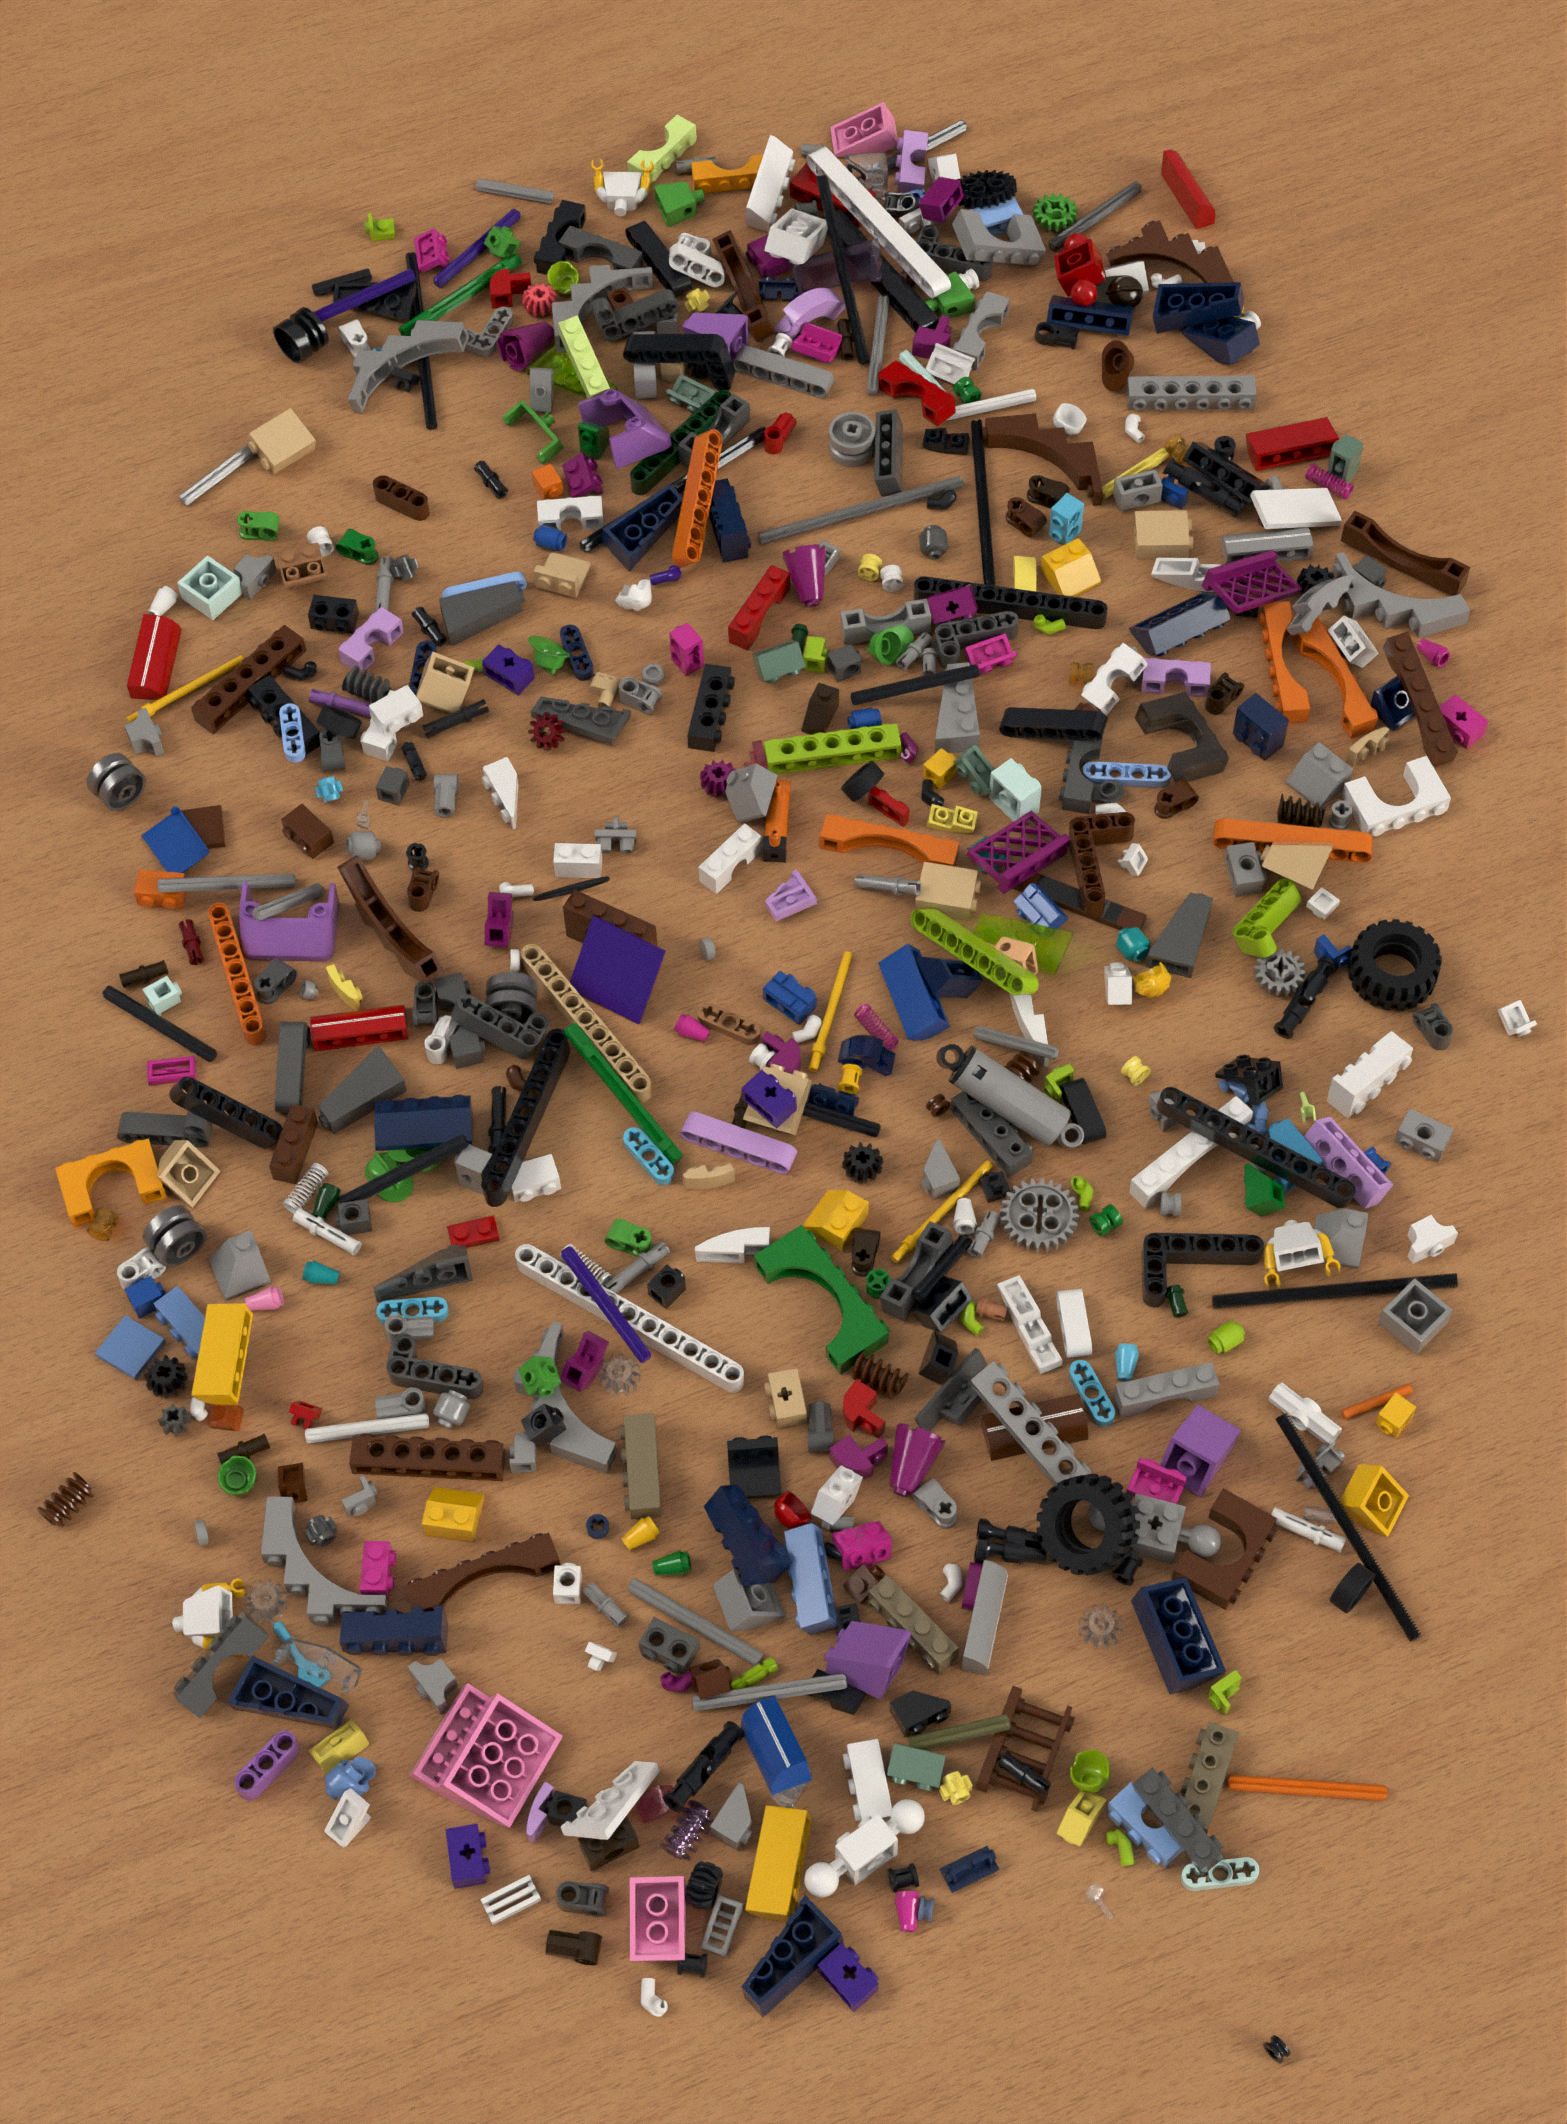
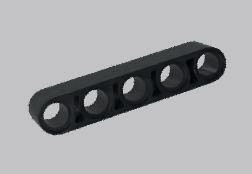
M645 220L625 229L628 241L634 249L642 252L643 261L648 267H652L653 274L665 289L671 290L675 297L692 290L693 287L689 276L670 266L669 250Z
M1009 707L1004 711L999 731L1007 737L1099 741L1103 737L1108 717L1100 711Z
M183 1077L169 1092L170 1099L176 1105L260 1148L267 1149L279 1140L283 1129L280 1123L192 1077Z

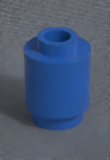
M541 525L539 529L535 530L533 540L536 541V546L562 551L567 542V534L563 533L562 530Z
M872 707L851 711V716L847 718L849 729L882 725L879 709H873Z

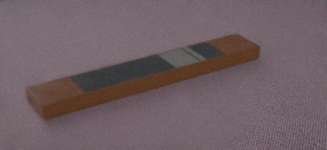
M1039 873L1013 888L1023 893L1029 884L1034 883L1039 885L1058 907L1118 930L1126 927H1138L1141 930L1147 916L1105 899L1104 912L1101 916H1087L1083 910L1078 888Z

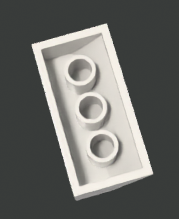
M772 135L769 137L746 207V226L769 232L771 225L777 221L778 214H776L777 207L781 208L784 196L781 194L783 189L787 190L790 178L787 176L789 171L793 172L796 161L793 159V151Z

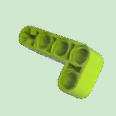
M1288 878L1279 880L1234 927L1232 934L1242 953L1261 958L1269 957L1275 953L1277 946L1271 934L1302 901V897L1293 880Z

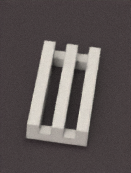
M530 1875L481 1899L492 1925L541 1901ZM528 1885L527 1888L489 1906L490 1903ZM532 1893V1897L494 1916L493 1912Z

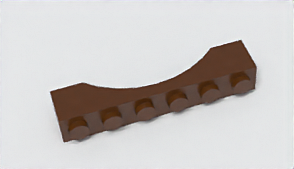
M729 230L713 238L717 252L729 275L735 292L739 291L737 297L743 315L748 316V328L755 340L759 342L775 334L740 245L732 231Z
M1355 510L1344 524L1341 542L1451 596L1458 595L1467 583L1470 571L1469 566L1453 558L1430 557L1412 551L1392 539L1373 519Z
M1409 632L1387 638L1383 645V650L1390 667L1401 681L1411 702L1419 725L1423 748L1433 767L1452 762L1458 751Z
M549 1532L546 1534L538 1533L531 1536L527 1541L510 1543L505 1549L497 1552H486L481 1555V1558L472 1561L464 1560L451 1569L437 1570L432 1576L424 1579L415 1578L409 1581L403 1588L411 1611L412 1608L422 1607L423 1611L428 1612L434 1611V1606L443 1605L444 1607L459 1590L482 1577L509 1572L539 1577L553 1572L555 1566L561 1565Z

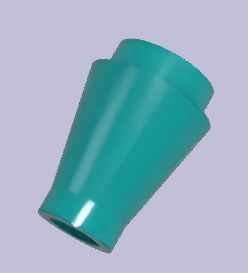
M315 1260L313 1262L307 1261L302 1280L308 1281V1284L337 1285L340 1271L334 1270Z

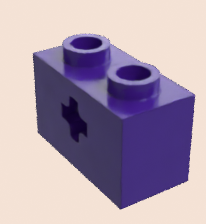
M499 644L482 661L485 676L518 696L535 679L534 668L529 660L522 659L511 649L504 648Z
M763 1070L759 1071L741 1088L742 1099L776 1129L797 1111V1098L790 1089L785 1090L779 1085V1081L772 1074L768 1075Z
M478 1824L445 1829L454 1889L486 1884V1874H490L488 1857L483 1858L482 1848H487L485 1832H480ZM471 1851V1859L466 1860V1852Z
M841 1943L817 1964V1972L848 2007L855 2012L878 1991V1983L876 1981L879 1979L871 1968L867 1967L865 1969L858 1962L860 1957L850 1946L846 1948ZM845 1972H847L848 1974H852L854 1972V1980L850 1977L845 1979Z

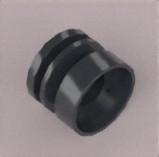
M306 307L298 309L290 315V319H285L273 327L274 338L282 352L290 360L298 364L310 357L312 351H318L321 347L328 344L329 341L328 333L323 323L314 312Z

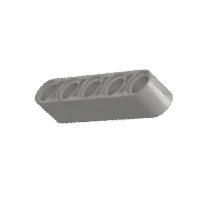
M746 345L740 348L733 361L735 370L741 374L821 399L827 396L835 381L833 374L829 371Z

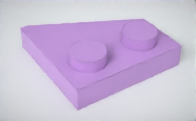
M797 869L791 873L792 877L786 883L782 882L777 887L776 892L772 893L765 900L766 908L775 921H779L817 904L815 895Z

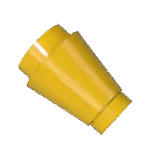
M650 1516L645 1519L642 1517L621 1539L630 1551L656 1539L655 1536L660 1531Z

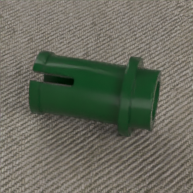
M795 624L791 629L793 634L792 640L799 642L801 652H803L805 637L808 636L809 631L804 624Z
M1180 1285L1167 1287L1165 1297L1169 1298L1174 1318H1180L1189 1313L1183 1297L1184 1289Z

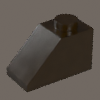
M818 682L808 704L802 732L810 735L826 732L839 706V689Z

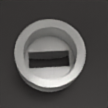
M304 980L300 989V998L312 1000L318 996V986L312 981Z

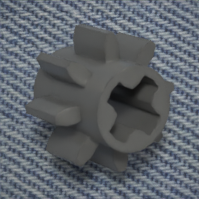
M408 554L394 559L395 565L390 567L393 576H400L401 581L415 576V570L419 568L416 558L410 559Z
M172 1404L170 1408L162 1409L163 1418L158 1419L160 1426H164L163 1431L166 1435L171 1432L178 1437L179 1433L188 1431L186 1423L191 1422L190 1415L186 1414L187 1411L184 1406L179 1409Z
M318 1515L308 1521L307 1526L309 1529H306L304 1532L311 1545L317 1542L319 1547H324L335 1540L334 1533L338 1530L331 1517L325 1519L324 1515Z

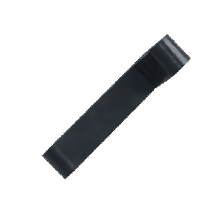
M632 334L628 336L623 351L624 359L631 363H705L712 385L719 391L730 390L735 375V368L725 340L718 334Z
M1150 1233L1144 1238L1142 1248L1143 1301L1146 1305L1153 1308L1163 1304L1167 1289L1166 1264L1255 1265L1261 1260L1264 1242L1259 1236L1248 1234ZM1149 1246H1156L1158 1250H1151ZM1178 1246L1181 1247L1183 1250L1178 1251L1175 1250L1173 1247ZM1198 1247H1205L1207 1251H1201ZM1227 1247L1230 1248L1232 1251L1227 1252L1224 1251L1222 1248ZM1247 1248H1254L1256 1252H1250ZM1156 1268L1159 1272H1152L1149 1269ZM1157 1290L1160 1294L1155 1295L1150 1293V1291Z

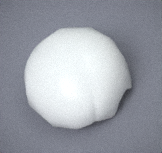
M1062 403L1053 415L1054 426L1056 428L1064 427L1065 433L1068 436L1078 434L1083 429L1087 420L1082 410L1068 403Z

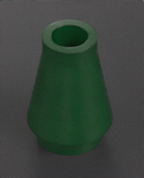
M323 1183L322 1187L318 1188L312 1215L315 1217L320 1216L325 1220L341 1196L339 1194L341 1190L334 1185Z

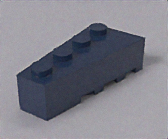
M1241 282L1158 284L1153 312L1156 332L1161 333L1242 315L1244 294Z
M728 478L716 480L709 518L722 562L748 558V549L751 548V543L747 535L744 519L741 516L740 505L736 502L734 486H730Z
M671 484L667 485L604 527L602 543L630 572L680 516L683 497Z
M737 1484L720 1486L704 1505V1508L715 1530L722 1533L724 1537L721 1541L724 1549L730 1550L734 1557L731 1560L734 1569H740L743 1575L740 1578L742 1585L748 1586L776 1582L792 1563L786 1549L779 1544L770 1527L763 1522L757 1509L750 1504L745 1497L744 1491Z
M255 1656L250 1658L227 1701L235 1710L332 1729L338 1728L349 1707L344 1699Z
M806 1895L800 1901V1906L795 1913L791 1914L787 1920L786 1926L780 1935L776 1936L764 1958L760 1959L742 1985L745 1999L762 2017L767 2015L817 1969V1964L839 1944L842 1943L844 1945L842 1933Z

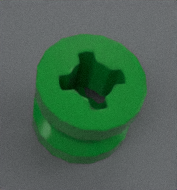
M874 1269L868 1273L866 1277V1291L870 1297L880 1299L881 1294L890 1282L889 1274L883 1269Z

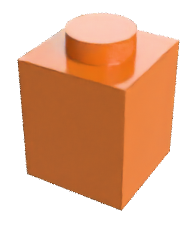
M551 463L532 471L533 486L542 500H553L564 495L562 480Z

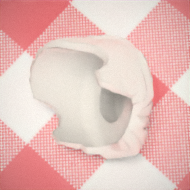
M650 579L641 580L638 585L632 584L631 587L624 585L622 592L615 599L617 605L626 610L634 609L635 611H640L642 608L649 606L652 601Z

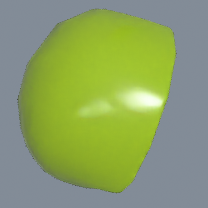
M558 261L547 272V280L556 293L565 296L571 294L570 284H580V275L570 262Z
M1091 1749L1076 1754L1075 1762L1070 1767L1071 1781L1076 1788L1083 1792L1095 1793L1104 1788L1109 1782L1111 1770L1105 1754L1099 1750Z

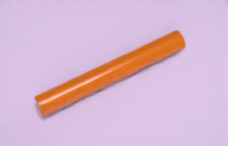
M1406 1384L1341 1410L1342 1417L1348 1419L1388 1403L1395 1393L1403 1397L1413 1393V1389L1410 1384Z

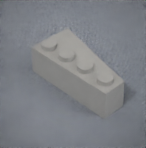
M970 663L947 664L946 671L969 666ZM972 679L944 685L935 736L934 754L941 748L947 753L964 752L973 744H976L979 748L980 732Z

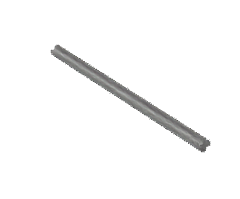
M960 475L898 494L825 513L807 520L769 529V531L759 532L758 539L762 545L763 542L766 544L765 541L768 544V540L771 543L770 540L773 542V539L776 541L777 538L778 541V537L781 540V537L782 539L783 536L786 538V535L791 537V534L794 536L793 533L796 536V532L798 535V532L800 534L801 531L804 533L803 530L806 533V529L809 532V529L810 531L811 528L814 530V527L816 530V527L819 529L821 525L824 528V524L825 526L826 524L829 526V523L832 525L831 522L834 525V521L837 524L836 521L839 523V520L840 522L843 520L844 522V519L847 521L849 517L852 520V516L854 519V516L857 518L859 514L862 517V513L864 516V513L867 515L869 511L872 514V511L875 513L874 510L877 512V509L879 512V509L881 511L882 508L885 510L884 507L887 510V506L889 509V506L892 508V505L897 507V503L900 506V503L901 505L902 502L907 504V501L910 503L912 499L915 502V499L917 501V498L920 500L921 497L922 500V496L925 499V496L927 498V495L930 497L931 494L932 497V493L935 496L937 492L940 494L941 491L942 494V491L945 492V490H950V488L955 490L957 486L960 489L964 482Z

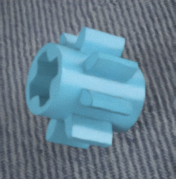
M334 776L318 780L319 786L315 787L317 798L323 797L324 802L340 798L339 792L343 791L340 780L335 781Z

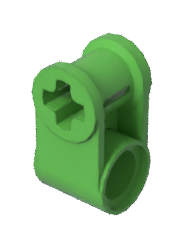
M243 511L237 516V523L240 526L239 535L245 540L273 541L278 537L280 518L274 512Z
M620 1218L614 1220L604 1240L609 1247L637 1257L642 1252L646 1253L653 1248L651 1233L648 1229L631 1224Z

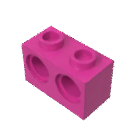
M688 622L674 628L669 633L671 660L685 676H688L704 666L703 639Z

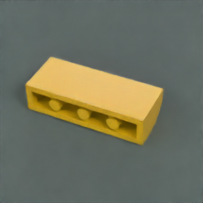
M245 1303L207 1304L191 1394L200 1401L215 1405H238L253 1313Z
M766 1805L745 1908L750 1914L779 1922H787L791 1914H794L812 1824V1818L807 1810Z

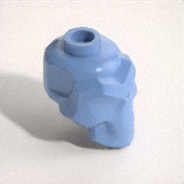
M356 1757L353 1761H340L325 1776L326 1793L333 1800L341 1799L343 1793L350 1788L359 1796L366 1793L370 1787L368 1782L376 1774L375 1764L362 1757Z

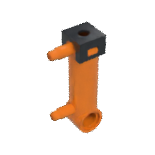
M776 780L765 820L763 862L786 863L791 781Z

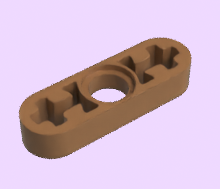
M704 1003L698 1008V1020L703 1026L747 1045L756 1044L760 1040L761 1030L758 1023L713 1003ZM712 1012V1015H709L707 1018L704 1017V1014ZM730 1019L735 1021L736 1024L732 1028H726L723 1026V1022ZM754 1030V1034L751 1033L749 1036L746 1035V1032Z

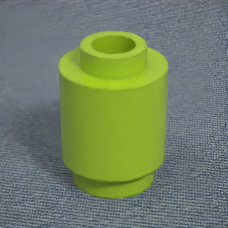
M1230 1320L1212 1331L1210 1336L1207 1337V1343L1215 1354H1224L1244 1341L1243 1335H1245V1331L1240 1323Z

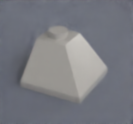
M1344 1208L1317 1215L1314 1229L1328 1236L1334 1252L1333 1259L1339 1261L1340 1266L1359 1268L1368 1213Z
M251 1230L227 1239L209 1258L225 1301L271 1283Z

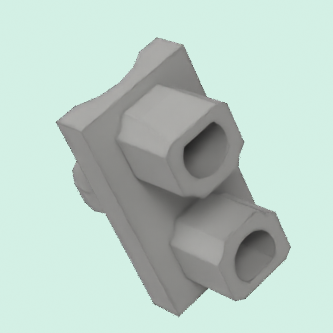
M614 816L613 822H605V829L613 830H595V839L598 844H601L602 853L611 852L612 842H620V852L622 853L633 852L634 842H637L636 830H619L628 829V822H619V816Z

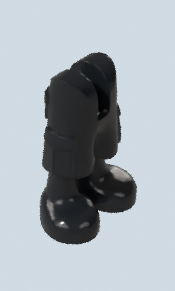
M979 1518L974 1563L983 1564L984 1560L993 1555L1002 1556V1560L1008 1563H1046L1047 1552L1042 1550L1040 1544L1043 1542L1042 1535L1038 1536L1037 1532L1027 1531L1022 1527L1010 1525L1006 1529H1001L993 1526L989 1520ZM988 1539L1004 1540V1544L988 1541Z

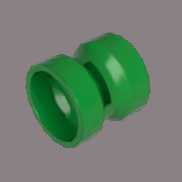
M970 377L959 379L953 387V391L957 396L961 397L963 404L981 399L982 393L978 387L974 386V382Z
M1112 1204L1105 1206L1102 1212H1096L1089 1216V1222L1093 1230L1100 1237L1108 1234L1111 1228H1117L1123 1224L1120 1213Z

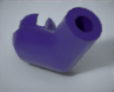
M672 565L666 571L650 575V581L652 585L677 581L682 573L678 566Z

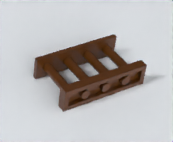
M1012 1686L1002 1715L1006 1714L1009 1717L1011 1728L994 1734L977 1780L976 1789L986 1793L989 1785H999L1034 1798L1031 1810L1037 1811L1039 1804H1045L1048 1792L1043 1790L1046 1794L1041 1797L1027 1785H1021L1014 1779L998 1774L999 1771L995 1770L997 1762L1002 1757L1007 1759L1004 1754L1009 1752L1023 1764H1030L1033 1767V1771L1043 1774L1042 1777L1048 1780L1065 1731L1070 1733L1075 1718L1071 1716L1072 1707L1068 1705L1064 1716L1026 1703L1025 1699L1021 1698L1022 1689ZM1022 1712L1060 1726L1055 1740L1016 1726V1723L1012 1722L1015 1713L1021 1714ZM1014 1736L1051 1750L1047 1763L1044 1764L1007 1750L1008 1747L1004 1746L1006 1738Z

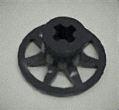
M739 291L733 293L715 313L743 315L733 303V299Z

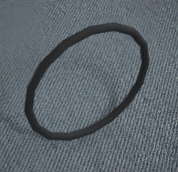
M608 876L557 888L534 896L533 901L570 894L574 889L581 891L606 883L610 878Z

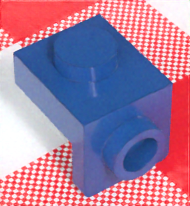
M1168 475L1167 478L1164 477L1161 480L1163 485L1161 500L1182 510L1186 504L1188 490L1175 484V478Z
M1325 934L1317 938L1314 949L1318 959L1320 957L1330 958L1339 968L1349 962L1352 951L1349 945L1338 951Z

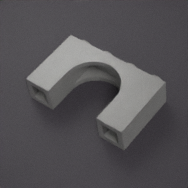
M960 209L952 223L966 260L1038 266L1046 252L1031 215L1014 214L1006 227L1011 242H1005L992 236L986 230L981 216L976 210Z

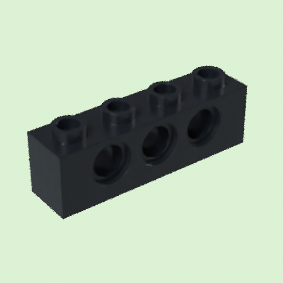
M1193 441L1182 459L1249 504H1254L1250 497L1252 491L1268 490L1270 488V485L1203 442Z
M705 664L687 735L688 748L715 752L716 744L721 743L722 731L720 727L725 725L726 713L724 711L725 707L729 708L731 700L729 690H733L735 684V677L732 676L731 667Z
M269 675L248 688L250 696L248 701L254 710L258 709L261 712L260 714L266 724L270 723L273 726L277 737L282 738L280 708L285 704L295 703ZM300 710L305 755L320 747V731ZM288 713L289 722L293 721L292 713ZM292 729L286 735L292 737L297 735L299 731ZM292 744L293 752L297 753L296 744Z

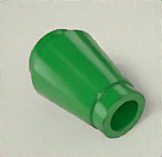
M679 1550L652 1561L655 1576L686 1575V1572L692 1571L688 1551L682 1552Z

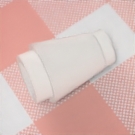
M163 586L162 589L159 588L148 613L150 615L162 616L177 602L178 594L168 586Z
M961 1198L957 1201L953 1228L959 1235H970L975 1231L977 1222L971 1200Z

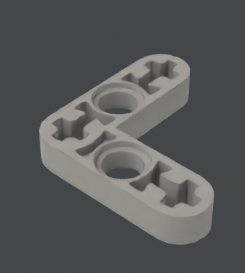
M508 307L497 308L481 334L466 329L472 341L466 344L464 351L481 357L493 355L497 349V339L500 338L499 334L509 330L513 323L511 309ZM493 329L500 331L498 334L489 333Z

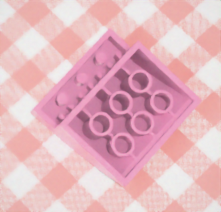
M467 1683L461 1688L409 1776L463 1808L499 1825L510 1828L563 1736L498 1693L488 1697Z

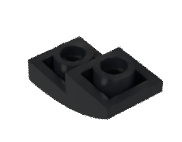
M946 428L925 429L923 448L945 454L967 455L970 436L969 433L948 434Z
M817 1669L812 1678L829 1674ZM847 1684L846 1689L807 1695L830 1702L832 1709L855 1715L866 1697V1692Z

